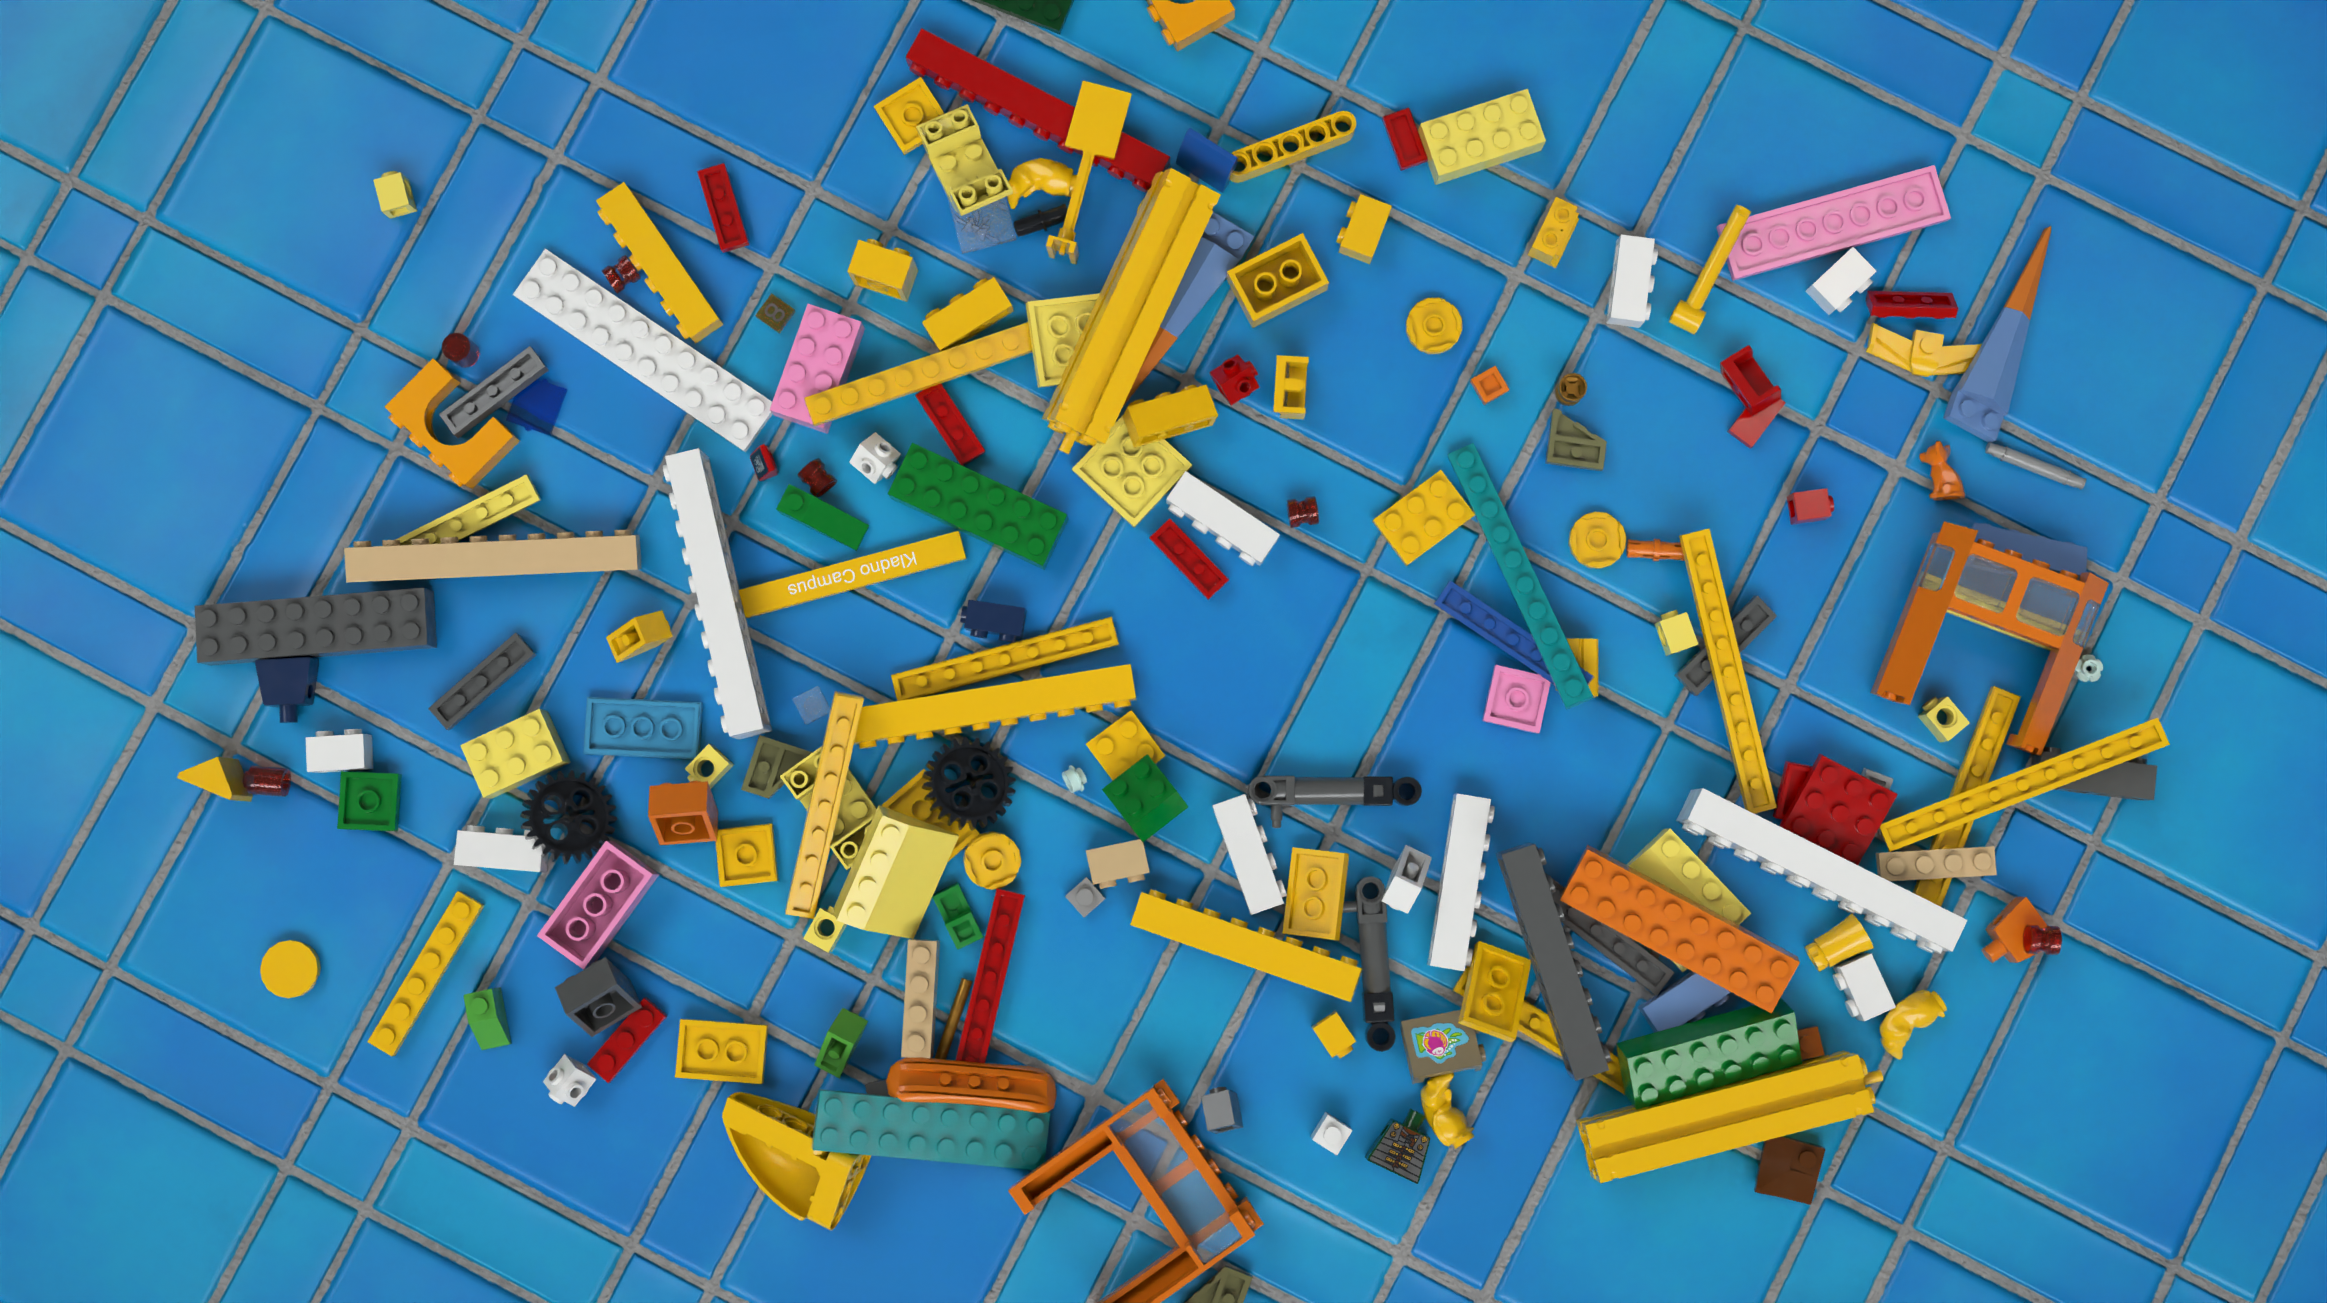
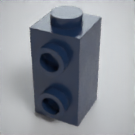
M968 600V606L962 607L960 623H965L964 628L966 631H971L970 636L987 638L988 634L999 635L998 640L1015 643L1016 638L1023 639L1027 610L1023 607Z

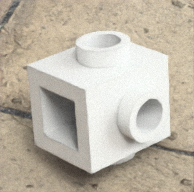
M875 432L859 444L849 463L876 484L883 477L889 479L898 468L895 463L901 453Z
M564 1054L555 1067L549 1071L543 1083L550 1090L548 1095L551 1099L561 1105L566 1102L575 1107L587 1094L596 1078L586 1065Z

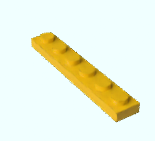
M461 891L456 892L369 1038L368 1043L390 1056H396L484 908V904Z

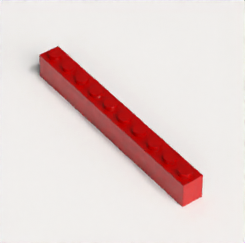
M921 28L905 57L910 67L909 70L919 77L926 75L934 79V83L942 89H954L959 92L958 95L962 99L973 103L975 100L983 104V108L987 112L996 116L1000 113L1008 117V121L1014 126L1021 129L1025 126L1033 130V134L1043 141L1050 139L1058 143L1057 146L1066 153L1072 154L1075 152L1083 156V151L1065 147L1075 107ZM1122 132L1115 159L1096 155L1092 166L1097 167L1099 164L1108 169L1107 172L1111 176L1120 180L1124 177L1132 181V185L1136 189L1146 193L1152 186L1151 183L1155 174L1161 171L1164 172L1170 166V156Z

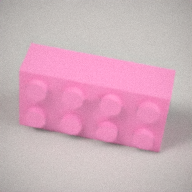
M807 304L770 407V411L774 416L828 434L832 421L814 427L804 398L846 384L865 331L861 321Z
M605 841L537 936L585 970L599 959L660 874L616 842Z

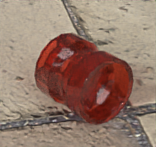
M626 255L619 258L614 266L608 265L602 269L604 276L617 294L623 291L628 283H635L641 279ZM617 269L625 280H622V278L616 271Z
M820 458L811 461L798 473L800 480L810 485V492L817 498L824 495L837 483L834 475L826 472L825 464Z
M1315 496L1306 497L1303 501H1297L1296 499L1286 501L1290 528L1299 527L1303 523H1308L1309 525L1319 524Z
M2038 925L2025 926L2023 948L2026 953L2037 954L2039 951H2043L2047 955H2058L2060 953L2062 935L2058 926H2047L2046 928H2040Z

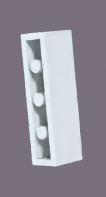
M1186 471L1166 499V503L1170 505L1168 510L1181 519L1185 515L1193 521L1191 525L1203 534H1206L1207 531L1217 537L1216 543L1227 550L1231 547L1240 552L1238 557L1251 566L1254 563L1261 566L1280 537L1279 533Z
M1243 794L1212 805L1250 915L1284 904L1282 897L1287 896L1282 880L1276 881L1272 870L1277 869L1272 852L1266 854L1263 843L1267 842V838L1262 825L1256 826L1253 816L1258 813L1254 801L1251 798L1247 799L1246 795Z

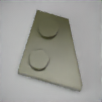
M1554 408L1551 415L1545 464L1602 471L1607 442L1596 434L1587 431L1586 427L1580 423H1575L1563 415L1561 410Z
M759 735L741 790L770 799L785 784L780 776L813 752Z
M1224 1265L1185 1303H1243L1253 1276Z

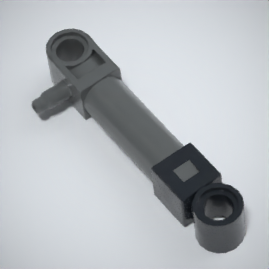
M1258 776L1248 786V796L1255 804L1271 805L1273 828L1281 827L1282 805L1391 806L1394 800L1398 805L1409 806L1416 803L1422 793L1419 782L1411 777H1403L1393 783V777ZM1261 782L1268 784L1270 787V795L1264 799L1257 797L1254 792L1256 784ZM1404 783L1409 784L1413 788V796L1409 800H1405L1399 795V787Z
M1368 876L1357 882L1355 886V901H1344L1343 913L1356 912L1357 924L1359 926L1361 968L1363 969L1364 1022L1371 1023L1365 1030V1039L1371 1048L1383 1052L1389 1050L1394 1045L1396 1039L1394 1029L1388 1024V1022L1395 1019L1389 972L1386 922H1388L1386 903L1382 902L1385 892L1384 884L1380 879ZM1371 882L1377 887V895L1373 899L1365 898L1362 893L1366 883ZM1379 1028H1384L1388 1034L1387 1040L1382 1044H1376L1372 1038L1374 1031Z

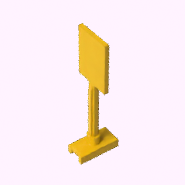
M1082 81L1065 147L1083 151V156L1063 228L1059 229L1058 237L1048 236L1046 248L1049 258L1055 259L1056 252L1059 251L1060 255L1069 254L1072 264L1077 263L1079 251L1077 242H1074L1076 236L1074 229L1093 160L1096 155L1115 159L1132 93Z

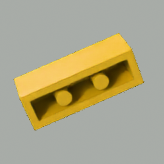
M994 277L990 280L987 278L980 280L973 286L974 290L966 295L963 293L956 295L949 301L950 305L942 310L936 308L925 316L926 320L922 321V324L939 352L961 345L1014 312L1012 304Z
M1189 385L1178 393L1164 392L1149 401L1139 399L1131 402L1125 410L1123 420L1135 448L1213 426L1218 413L1207 385L1199 387L1197 385Z

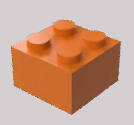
M690 781L689 783L680 784L662 783L649 787L648 817L659 845L717 841L718 809L708 781Z

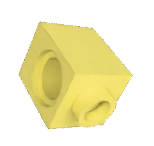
M386 172L381 175V178L373 180L381 211L388 218L392 219L417 212L409 179L401 172Z
M1674 610L1660 615L1662 621L1655 623V627L1666 656L1699 645L1687 612L1678 614V611Z
M1936 696L1931 698L1922 706L1924 711L1918 715V718L1940 743L1949 741L1970 724L1948 696L1939 699ZM1939 710L1944 711L1947 715V721L1944 725L1940 724L1937 720Z
M708 744L685 770L690 774L687 777L689 781H708L711 789L734 764L714 745ZM711 761L714 765V771L710 776L705 777L701 773V766L704 762Z
M829 906L828 910L825 908L819 909L803 938L828 953L833 951L847 926L845 923L836 921L834 907ZM825 919L831 920L835 926L834 932L830 936L824 935L820 929L821 923Z

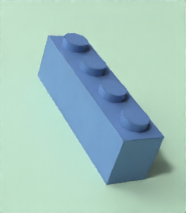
M1974 523L1971 529L1978 530L1974 542H1977L1978 539L1989 541L1995 544L1994 549L2005 552V549L2016 551L2023 555L2022 560L2032 563L2033 559L2050 564L2049 570L2060 573L2061 570L2075 573L2078 575L2077 580H2079L2081 573L2086 572L2087 547L2078 546L2072 542L2051 540L2045 536L2024 534L2017 530L1992 527L1986 523ZM1968 556L1965 563L1967 567L2017 578V573L1972 556Z
M1691 971L1659 992L1658 995L1653 996L1638 1006V1009L1655 1033L1683 1025L1689 1020L1690 1022H1695L1706 1015L1705 1009L1713 1004L1715 1007L1722 1005L1730 999L1728 994L1731 992Z

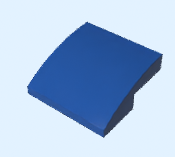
M1189 128L1180 146L1176 164L1223 193L1229 185L1230 175L1236 168L1238 158Z

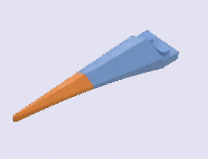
M1212 213L1124 405L1224 283L1227 271L1239 265L1255 236L1218 214Z
M2051 226L2043 230L2001 313L1951 393L1943 417L1945 420L1988 443L1996 441L2005 415H2008L2051 234Z

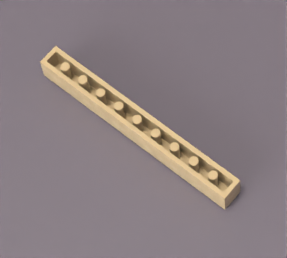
M632 529L614 530V536H603V531H585L586 537H574V532L556 533L557 538L545 539V533L528 534V540H516V534L499 535V541H487V536H470V542L460 543L458 542V537L440 538L441 543L429 544V538L411 539L412 545H400V540H382V546H371V541H354L353 547L344 548L346 583L642 569L640 535H632Z

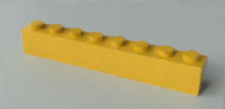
M1150 889L1149 894L1141 892L1130 923L1131 926L1352 1002L1363 970L1357 967V960L1342 955L1339 961L1329 957L1331 951L1314 946L1313 951L1302 948L1303 942L1287 936L1286 940L1282 941L1274 938L1276 932L1262 927H1259L1258 932L1247 929L1248 922L1233 917L1230 922L1219 919L1221 915L1219 912L1204 908L1203 913L1192 909L1193 903L1178 898L1176 904L1165 900L1167 894Z

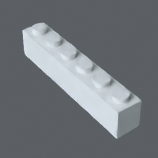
M1463 794L1453 795L1427 965L1465 971V966H1470L1473 950L1468 948L1470 937H1475L1477 920H1473L1474 908L1479 909L1481 902V892L1477 891L1478 881L1484 879L1486 863H1482L1483 851H1488L1490 835L1486 834L1487 823H1492L1495 809L1494 806H1490L1491 799Z

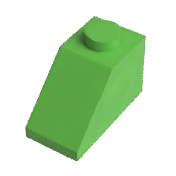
M501 987L464 994L468 1023L481 1050L511 1044Z
M842 1008L826 1034L814 1065L840 1079L863 1035L868 1021L858 1014Z

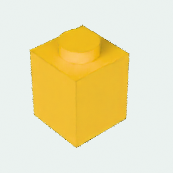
M1336 1011L1311 1027L1332 1058L1336 1055L1342 1058L1354 1049L1352 1044L1356 1040Z

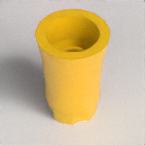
M1853 913L1838 925L1814 939V942L1804 947L1809 959L1819 972L1828 966L1832 967L1856 954L1874 948L1868 934Z

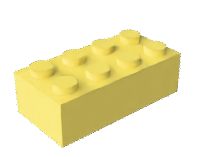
M1528 89L1420 123L1418 129L1435 185L1541 151L1546 142Z

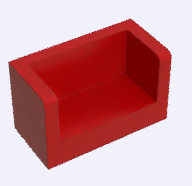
M1750 345L1720 362V373L1751 416L1781 399L1780 387L1772 385L1753 358V349Z

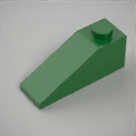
M790 484L787 486L776 508L780 514L855 551L858 550L869 528L868 524Z

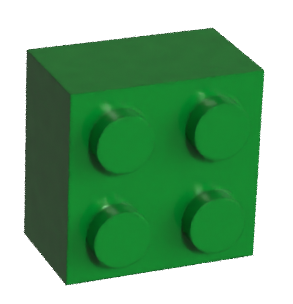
M1148 754L1102 789L1142 842L1146 841L1188 808L1180 794Z

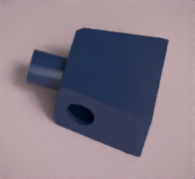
M304 657L255 660L264 706L279 707L280 723H297L298 706H310L314 703L319 659Z

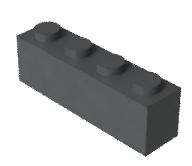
M2044 747L2041 756L2032 754L2031 766L2062 755L2061 749ZM2134 758L2129 760V762H2123L2053 790L2140 801L2154 800L2157 766L2148 765L2147 759Z

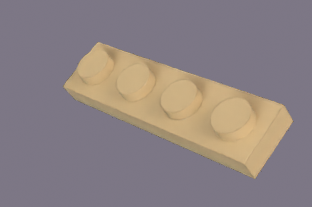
M1994 846L1876 853L1877 874L1888 881L1997 875Z

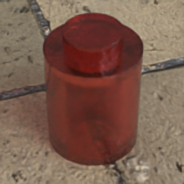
M461 333L449 334L442 343L443 354L460 367H470L479 358L478 346Z
M251 766L249 771L244 773L243 786L247 788L249 794L286 797L289 793L291 773L288 768Z

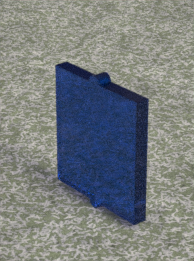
M546 379L542 381L535 380L514 396L506 421L525 427V430L528 432L534 430L551 436L567 389L550 384Z

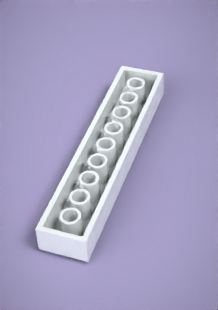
M699 448L665 456L667 465H663V472L666 481L671 482L673 492L669 493V498L673 510L677 509L679 520L675 521L679 537L684 538L686 548H682V555L685 564L690 565L692 576H688L692 593H696L698 598V604H695V611L698 620H702L705 631L701 632L704 648H709L711 659L707 662L711 677H716L718 685L717 688H714V694L717 704H722L724 716L720 717L724 733L728 732L729 737L735 739H744L772 732L748 624L738 591L739 585L709 457Z
M1704 788L1690 791L1676 820L1683 824L1682 829L1695 836H1698V834L1706 835L1709 837L1707 842L1721 849H1724V847L1732 848L1735 850L1733 855L1747 862H1750V860L1758 861L1761 863L1759 868L1773 875H1776V873L1784 874L1787 876L1785 881L1799 888H1802V886L1810 887L1813 889L1812 894L1825 901H1828V899L1836 900L1839 902L1838 907L1853 914L1854 912L1864 914V920L1878 927L1881 925L1887 928L1890 927L1891 934L1903 940L1907 938L1913 941L1916 940L1918 941L1916 946L1929 953L1933 951L1939 954L1942 951L1953 952L1966 925V919Z

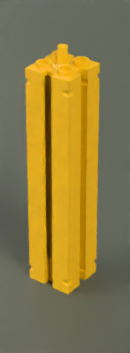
M1172 168L1155 174L1151 183L1152 186L1145 195L1092 309L1091 315L1085 324L1083 333L1080 335L1074 348V353L1069 359L1070 362L1063 372L1062 380L1052 395L1050 406L1045 410L1042 417L1043 420L1049 422L1048 428L1060 434L1066 433L1059 447V451L1069 455L1075 441L1084 446L1091 445L1094 447L1097 443L1106 444L1110 435V429L1114 426L1209 222L1213 213V207L1221 194L1202 184L1198 185L1191 181V178Z
M1839 1051L1832 1053V1055L1804 1060L1800 1065L1638 1110L1631 1105L1596 1114L1593 1117L1577 1119L1576 1122L1581 1141L1584 1144L1590 1175L1599 1183H1604L1615 1178L1620 1179L1854 1118L1857 1115L1873 1113L1872 1104L1876 1102L1872 1088L1870 1086L1865 1087V1085L1883 1081V1075L1880 1069L1867 1072L1865 1061L1863 1058H1859V1054Z

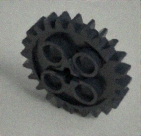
M964 737L961 745H959L956 739H953L951 741V749L944 743L940 748L942 754L935 751L932 755L935 761L929 760L926 764V767L931 771L923 773L922 777L929 780V782L924 783L922 789L930 790V793L924 799L925 801H934L930 811L939 809L941 811L938 815L939 820L945 816L949 817L948 826H951L954 821H958L959 830H962L965 824L968 823L970 830L973 831L978 822L982 828H985L987 826V819L994 824L998 820L996 814L1003 816L1006 813L1003 806L1009 807L1012 804V800L1007 796H1013L1016 791L1008 787L1016 781V778L1008 777L1013 767H1004L1003 764L1007 761L1008 757L999 759L997 755L1000 749L997 748L991 752L989 750V741L982 747L980 746L979 738H976L973 744H970L968 738ZM971 761H979L983 765L984 770L980 772L975 771L971 766ZM944 770H953L957 775V780L946 778ZM992 775V779L980 780L972 788L970 785H965L950 793L945 791L946 788L961 786L966 779L968 782H974L983 776ZM981 788H990L993 792V798L983 796ZM954 797H964L967 801V806H958L954 801Z
M571 770L567 778H564L563 773L558 771L556 780L548 774L545 778L546 785L541 781H537L535 786L538 791L530 789L527 795L532 800H524L522 804L525 808L529 809L522 811L520 817L528 819V821L521 825V829H530L525 839L530 840L534 838L536 840L532 846L533 850L540 846L544 848L541 857L546 856L549 852L552 853V862H555L559 856H563L564 864L569 862L570 857H573L578 864L581 861L582 854L590 860L592 858L591 849L598 852L601 848L600 843L604 844L605 841H610L605 834H613L615 831L612 826L608 825L615 823L617 817L609 815V813L616 809L615 805H607L612 795L603 796L601 793L605 785L598 788L594 787L596 778L594 777L587 782L585 781L584 772L579 778H575L574 771ZM573 796H583L587 801V805H576L573 801ZM547 800L555 801L558 805V811H548L544 806V802ZM586 811L594 812V815L576 816L578 814L585 813ZM566 812H568L569 816H576L572 822H569L568 818H560ZM544 819H560L548 824L543 822ZM582 822L589 823L593 828V833H583L579 828V824ZM550 829H561L564 832L565 838L562 840L554 839Z

